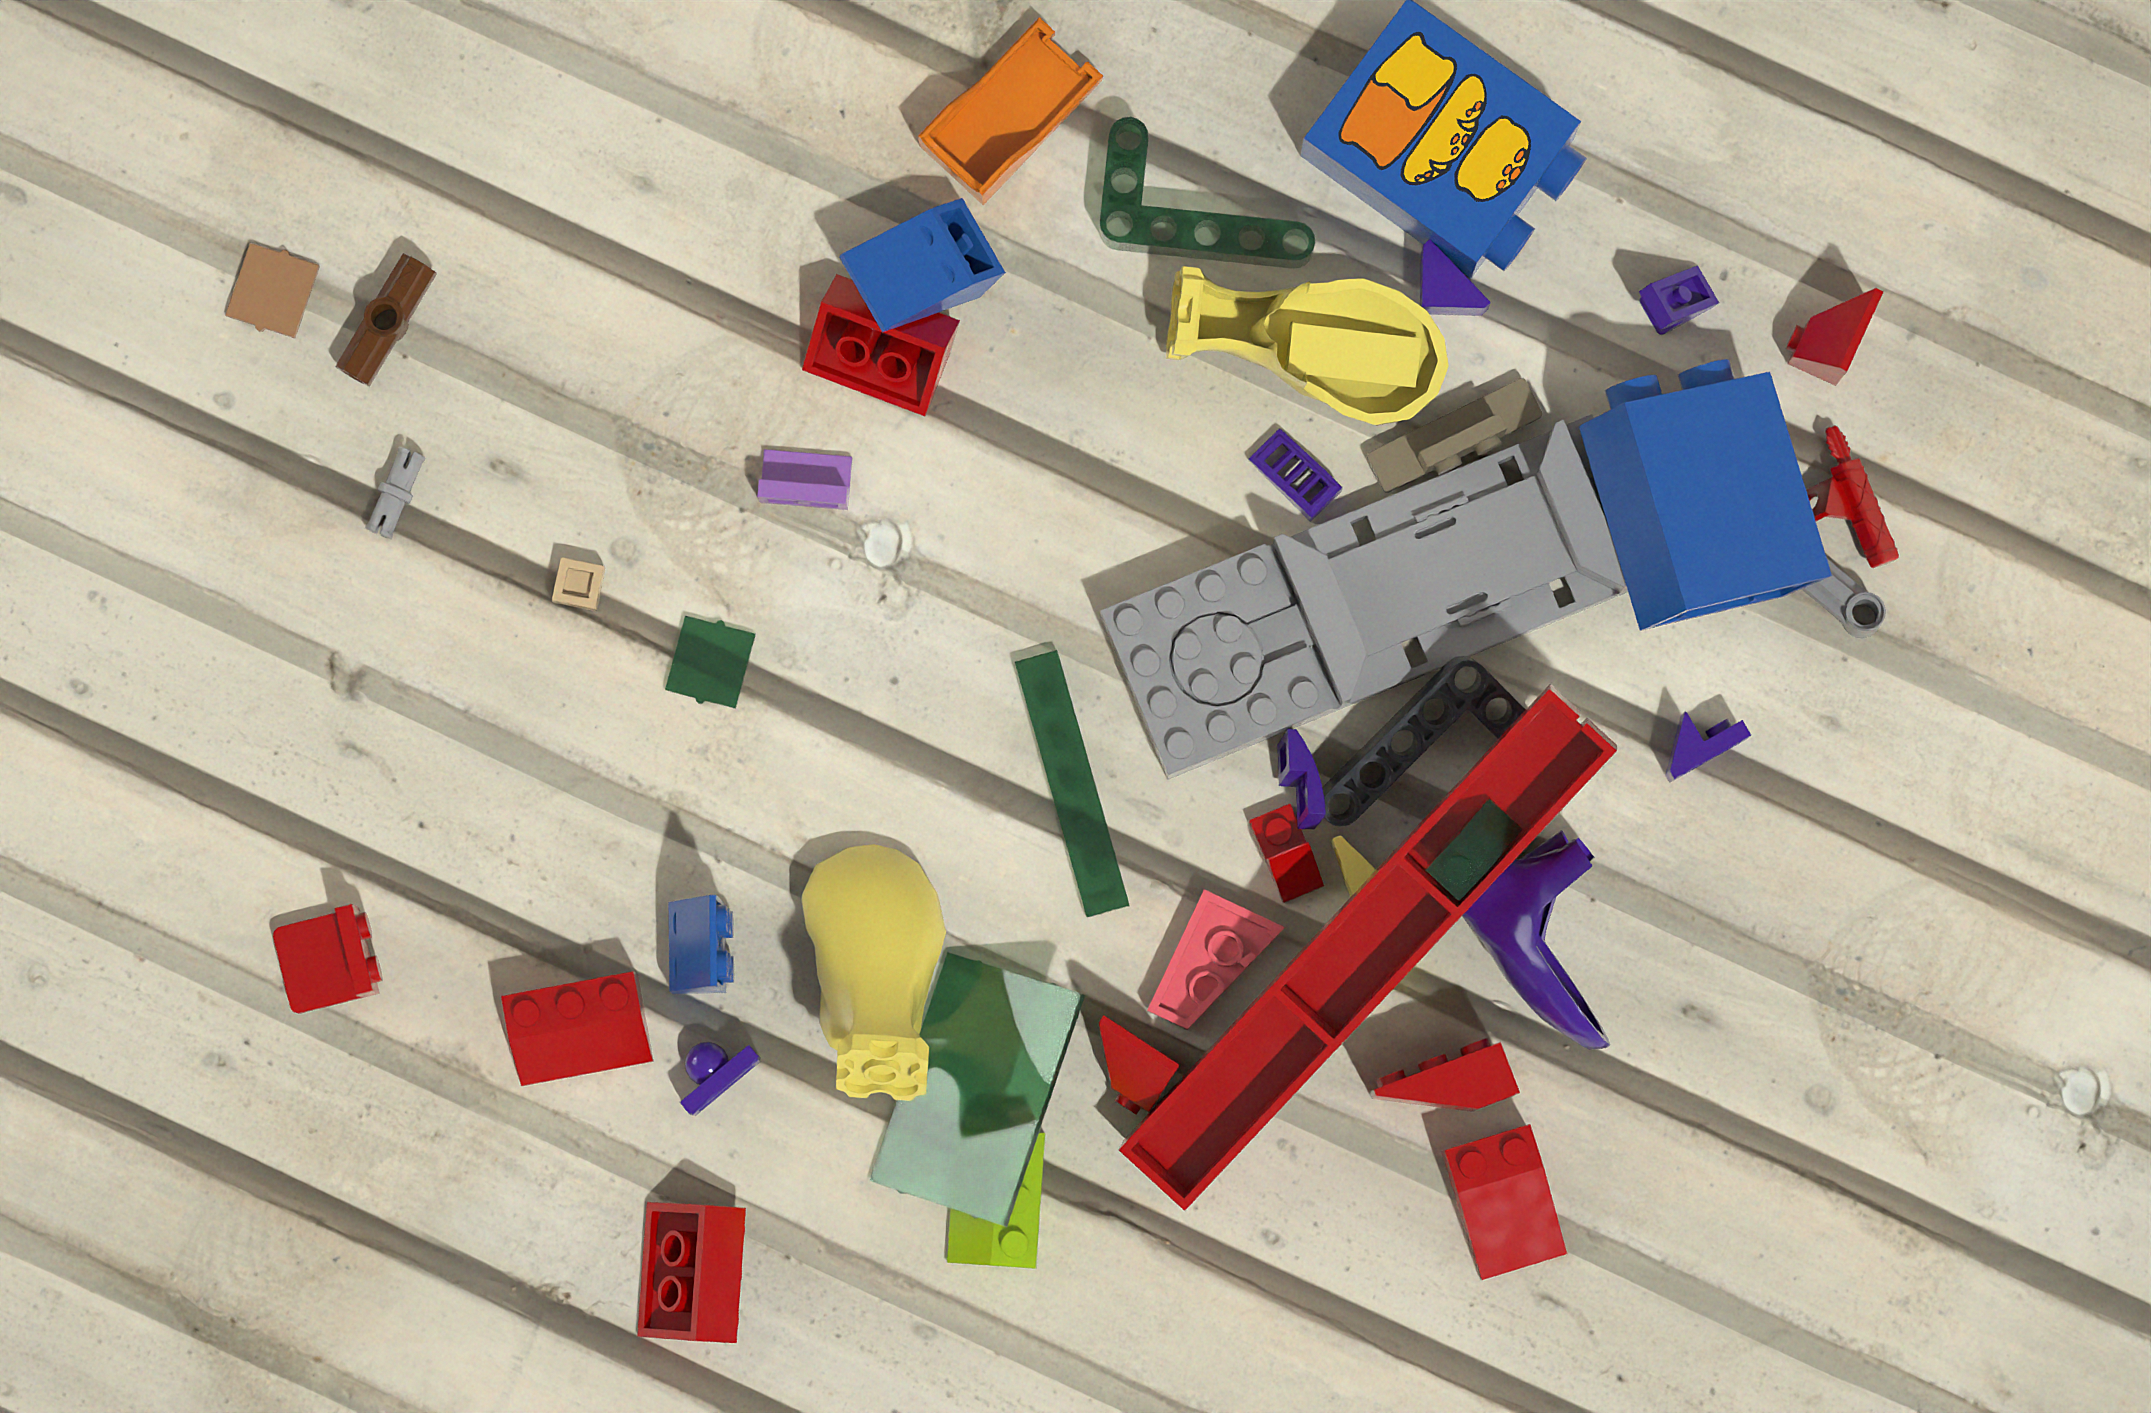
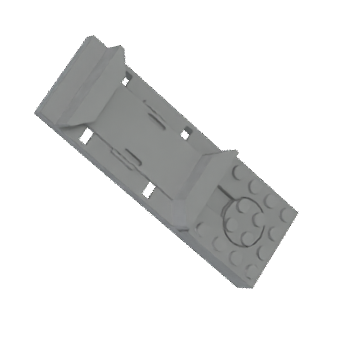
M1593 414L1569 424H1565L1564 420L1559 421L1547 433L1291 537L1284 534L1274 537V542L1271 545L1266 546L1265 543L1101 610L1102 622L1167 779L1169 780L1282 734L1287 729H1294L1439 670L1454 657H1471L1628 593L1579 429L1580 425L1594 418ZM1515 458L1523 481L1508 486L1499 464ZM1367 518L1376 540L1360 546L1351 524ZM1565 577L1575 602L1559 608L1549 583ZM1417 637L1427 663L1411 668L1401 643Z

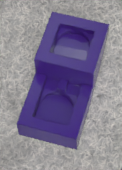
M1287 729L1277 744L1279 786L1296 787L1298 829L1315 830L1326 815L1322 783L1312 754L1297 729Z

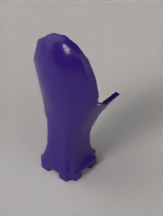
M1561 830L1521 859H1515L1462 917L1479 937L1508 983L1543 1021L1589 1050L1603 1049L1610 1046L1605 1031L1568 973L1545 942L1546 930L1556 897L1592 867L1590 861L1595 858L1580 838L1568 842L1564 832Z

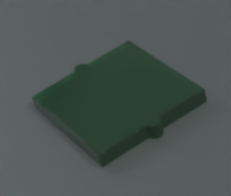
M685 616L665 691L695 698L696 702L700 705L706 701L736 709L756 634L727 627L722 620L712 623Z

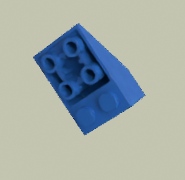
M963 198L928 209L839 256L882 332L980 298L1006 273Z
M706 895L668 902L669 992L672 994L726 993V983H734V956H731L726 950V938H733L734 936L733 911H730V908H727V905L717 895Z

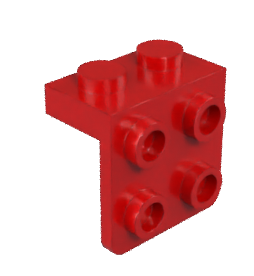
M353 904L334 908L335 913L280 926L274 930L273 939L289 1005L293 1012L302 1014L380 994L377 982L383 981L382 971L377 955H370L367 939L372 938V930L367 913H360L359 907Z

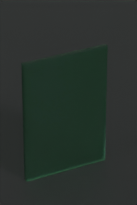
M947 952L919 1034L929 1046L926 1095L916 1096L912 1101L897 1100L870 1181L895 1189L900 1194L907 1193L970 1214L975 1219L982 1218L1007 1227L1085 995L1059 987L1055 983H1046L985 964L981 960H972Z

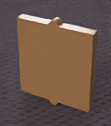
M250 243L226 316L254 325L259 332L267 329L296 338L320 266L292 257L287 250L277 252Z

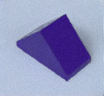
M1429 239L1423 244L1421 250L1420 306L1427 310L1430 315L1482 316L1488 310L1491 302Z

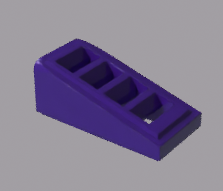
M1280 428L1248 459L1310 522L1342 492L1343 487ZM1282 444L1288 451L1270 467L1265 460ZM1295 457L1300 463L1283 479L1277 473ZM1307 469L1312 475L1297 490L1292 488L1290 484ZM1319 481L1324 488L1310 502L1306 501L1303 496Z

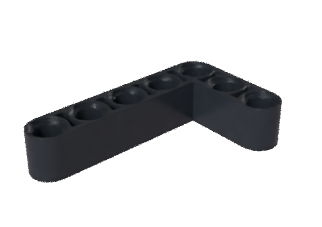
M1467 656L1454 657L1322 787L1326 810L1324 818L1332 825L1339 827L1348 826L1355 822L1467 709L1497 739L1503 735L1526 709L1477 661ZM1467 666L1473 667L1476 673L1473 685L1466 689L1457 688L1454 679L1458 670ZM1434 698L1442 699L1445 708L1441 717L1437 720H1426L1423 716V708L1426 702ZM1495 698L1505 699L1507 709L1504 716L1497 720L1488 719L1486 716L1488 703ZM1401 730L1411 731L1413 742L1410 748L1403 752L1394 751L1391 746L1394 734ZM1372 761L1380 763L1382 771L1378 780L1369 784L1363 783L1359 776L1363 765ZM1339 793L1347 794L1350 798V805L1347 811L1339 815L1329 813L1328 802L1331 797Z

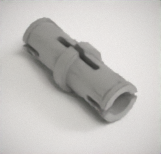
M403 447L398 448V454L386 483H380L378 491L381 492V495L369 523L365 527V529L377 534L383 519L386 518L380 534L388 539L393 537L394 529L405 503L410 504L412 500L411 488L422 463L426 459L424 456L414 452L408 467L405 468L411 452Z

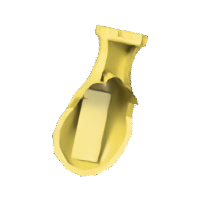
M1183 266L1181 271L1175 272L1171 295V317L1166 340V359L1182 360L1195 352L1201 351L1225 352L1271 370L1298 393L1324 402L1342 415L1376 426L1412 419L1440 391L1449 367L1445 339L1428 311L1398 290L1360 278L1312 284L1309 281L1299 286L1282 290L1245 292L1234 291L1216 285L1203 274L1200 268Z
M875 844L848 847L815 865L802 894L806 930L815 945L817 976L821 986L819 1023L829 1046L838 1051L837 1090L844 1091L849 1097L867 1098L871 1093L883 1092L890 1094L894 1100L912 1101L916 1096L926 1095L929 1046L920 1037V1031L933 972L946 935L939 897L920 864L901 851Z

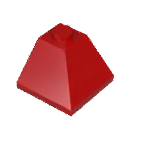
M1874 288L1812 316L1804 328L1796 325L1785 348L1793 352L1788 365L1836 386L1847 373L1884 291Z
M1103 1015L1099 1022V1030L1111 1089L1119 1093L1114 1101L1135 1115L1138 1114L1141 1108L1149 1113L1178 1070L1179 1064Z

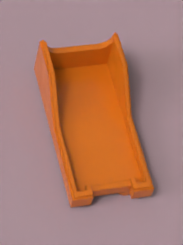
M1040 17L978 82L950 102L918 135L919 146L982 205L998 191L1103 80V75L1088 61L1080 67L1051 40L1055 36V31Z

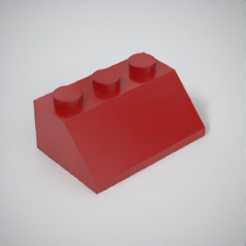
M836 274L821 301L802 370L926 416L949 358L960 320L938 312L882 332L853 280Z
M634 971L501 996L508 1039L521 1086L654 1062L639 977Z
M647 1202L637 1337L737 1343L746 1208Z

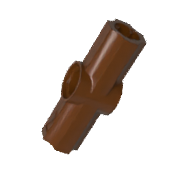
M403 253L376 299L366 306L363 321L335 367L354 380L370 387L396 342L401 340L406 334L409 320L437 273L419 260ZM385 310L396 312L397 320L392 328L388 330L376 328L375 321L381 312Z

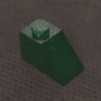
M1488 798L1427 863L1426 871L1460 901L1492 867L1523 828L1493 800Z

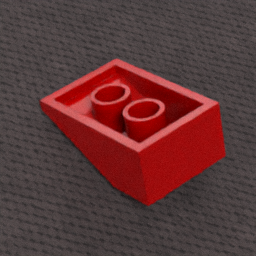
M1531 1124L1441 1151L1481 1280L1567 1254L1546 1172Z

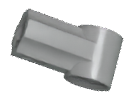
M1828 560L1832 576L1802 590L1839 620L1848 634L1855 638L1871 637L1878 631L1885 619L1886 609L1884 602L1879 596L1865 591ZM1859 605L1871 608L1875 615V622L1870 625L1857 623L1853 618L1852 609Z

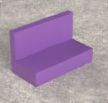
M764 449L762 479H759L757 497L759 502L848 510L852 457Z

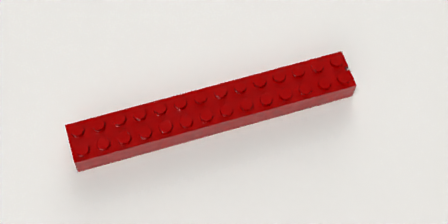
M1549 684L1123 1140L1118 1150L1184 1211L1615 754L1617 744L1588 718L1580 724L1577 721L1580 717V710L1553 685Z

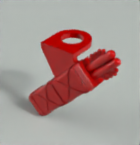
M1836 425L1827 427L1825 429L1826 443L1829 445L1828 449L1831 450L1830 454L1836 458L1838 465L1830 469L1833 477L1806 490L1809 501L1818 496L1817 503L1812 509L1815 521L1824 517L1851 520L1864 550V555H1866V560L1871 568L1883 566L1899 558L1898 548L1895 547V541L1891 537L1886 525L1884 514L1880 510L1881 507H1879L1878 500L1868 481V475L1864 471V466H1862L1859 458L1851 459V448L1848 447V441H1845L1846 436L1843 435V432H1840L1839 427Z

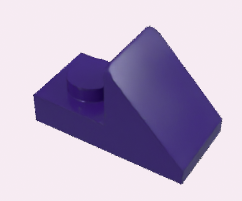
M1698 265L1650 283L1639 291L1641 296L1639 299L1640 304L1659 335L1670 332L1719 304Z
M1685 711L1680 716L1665 774L1669 783L1747 740L1751 733L1744 721L1741 720L1732 725L1729 719H1726L1705 731L1709 739L1703 741L1694 723Z

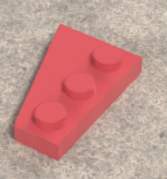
M1204 889L1147 1011L1188 1030L1285 927Z

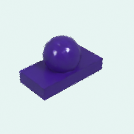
M702 1042L693 1046L687 1053L685 1069L689 1078L700 1086L679 1103L689 1115H698L761 1062V1057L750 1045L746 1046L730 1061L725 1050L718 1044Z

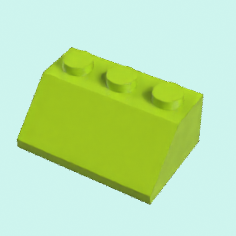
M956 1128L947 1263L1037 1269L1045 1133Z

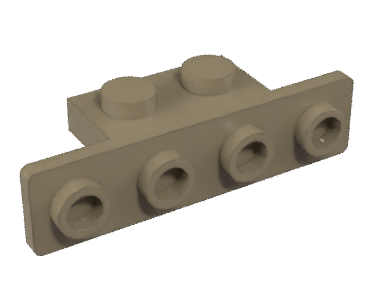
M1520 378L1369 452L1367 459L1383 491L1389 493L1434 470L1437 471L1438 475L1446 473L1462 464L1461 457L1475 450L1478 455L1493 450L1502 444L1501 437L1540 419L1542 411L1526 380Z

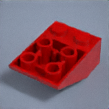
M1488 1038L1462 1047L1460 1049L1462 1057L1448 1062L1446 1054H1442L1418 1064L1420 1072L1406 1077L1402 1069L1378 1078L1376 1080L1378 1088L1372 1090L1370 1096L1376 1100L1472 1112L1515 1096L1520 1091L1501 1042L1490 1045Z

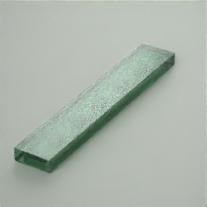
M1055 650L1015 661L1086 917L1091 918L1130 907L1058 651Z

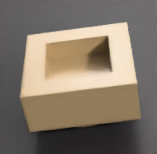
M561 557L552 601L554 603L597 611L606 569L605 566Z

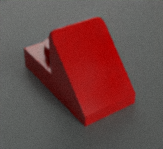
M1290 803L1249 820L1282 903L1324 887L1309 842H1306L1302 830L1298 829L1297 818Z

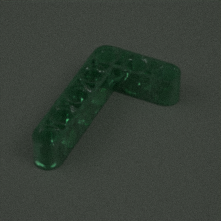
M1123 117L1112 125L1108 139L1100 214V237L1109 248L1118 251L1282 268H1300L1311 260L1315 248V235L1312 229L1305 223L1142 205L1148 154V130L1143 122L1133 117ZM1129 131L1134 132L1140 137L1141 143L1133 150L1122 149L1116 142L1120 134ZM1123 174L1129 175L1136 181V187L1128 193H1120L1112 186V181L1115 177ZM1114 218H1125L1132 225L1131 231L1125 236L1119 237L1111 234L1107 229L1108 223ZM1159 222H1167L1174 227L1176 233L1170 240L1160 241L1153 237L1151 229ZM1207 226L1214 228L1220 236L1215 244L1208 246L1200 244L1195 238L1197 230ZM1246 231H1254L1261 235L1263 244L1256 250H1248L1241 246L1239 237ZM1296 235L1305 240L1307 249L1301 254L1293 255L1284 249L1283 241L1289 236Z

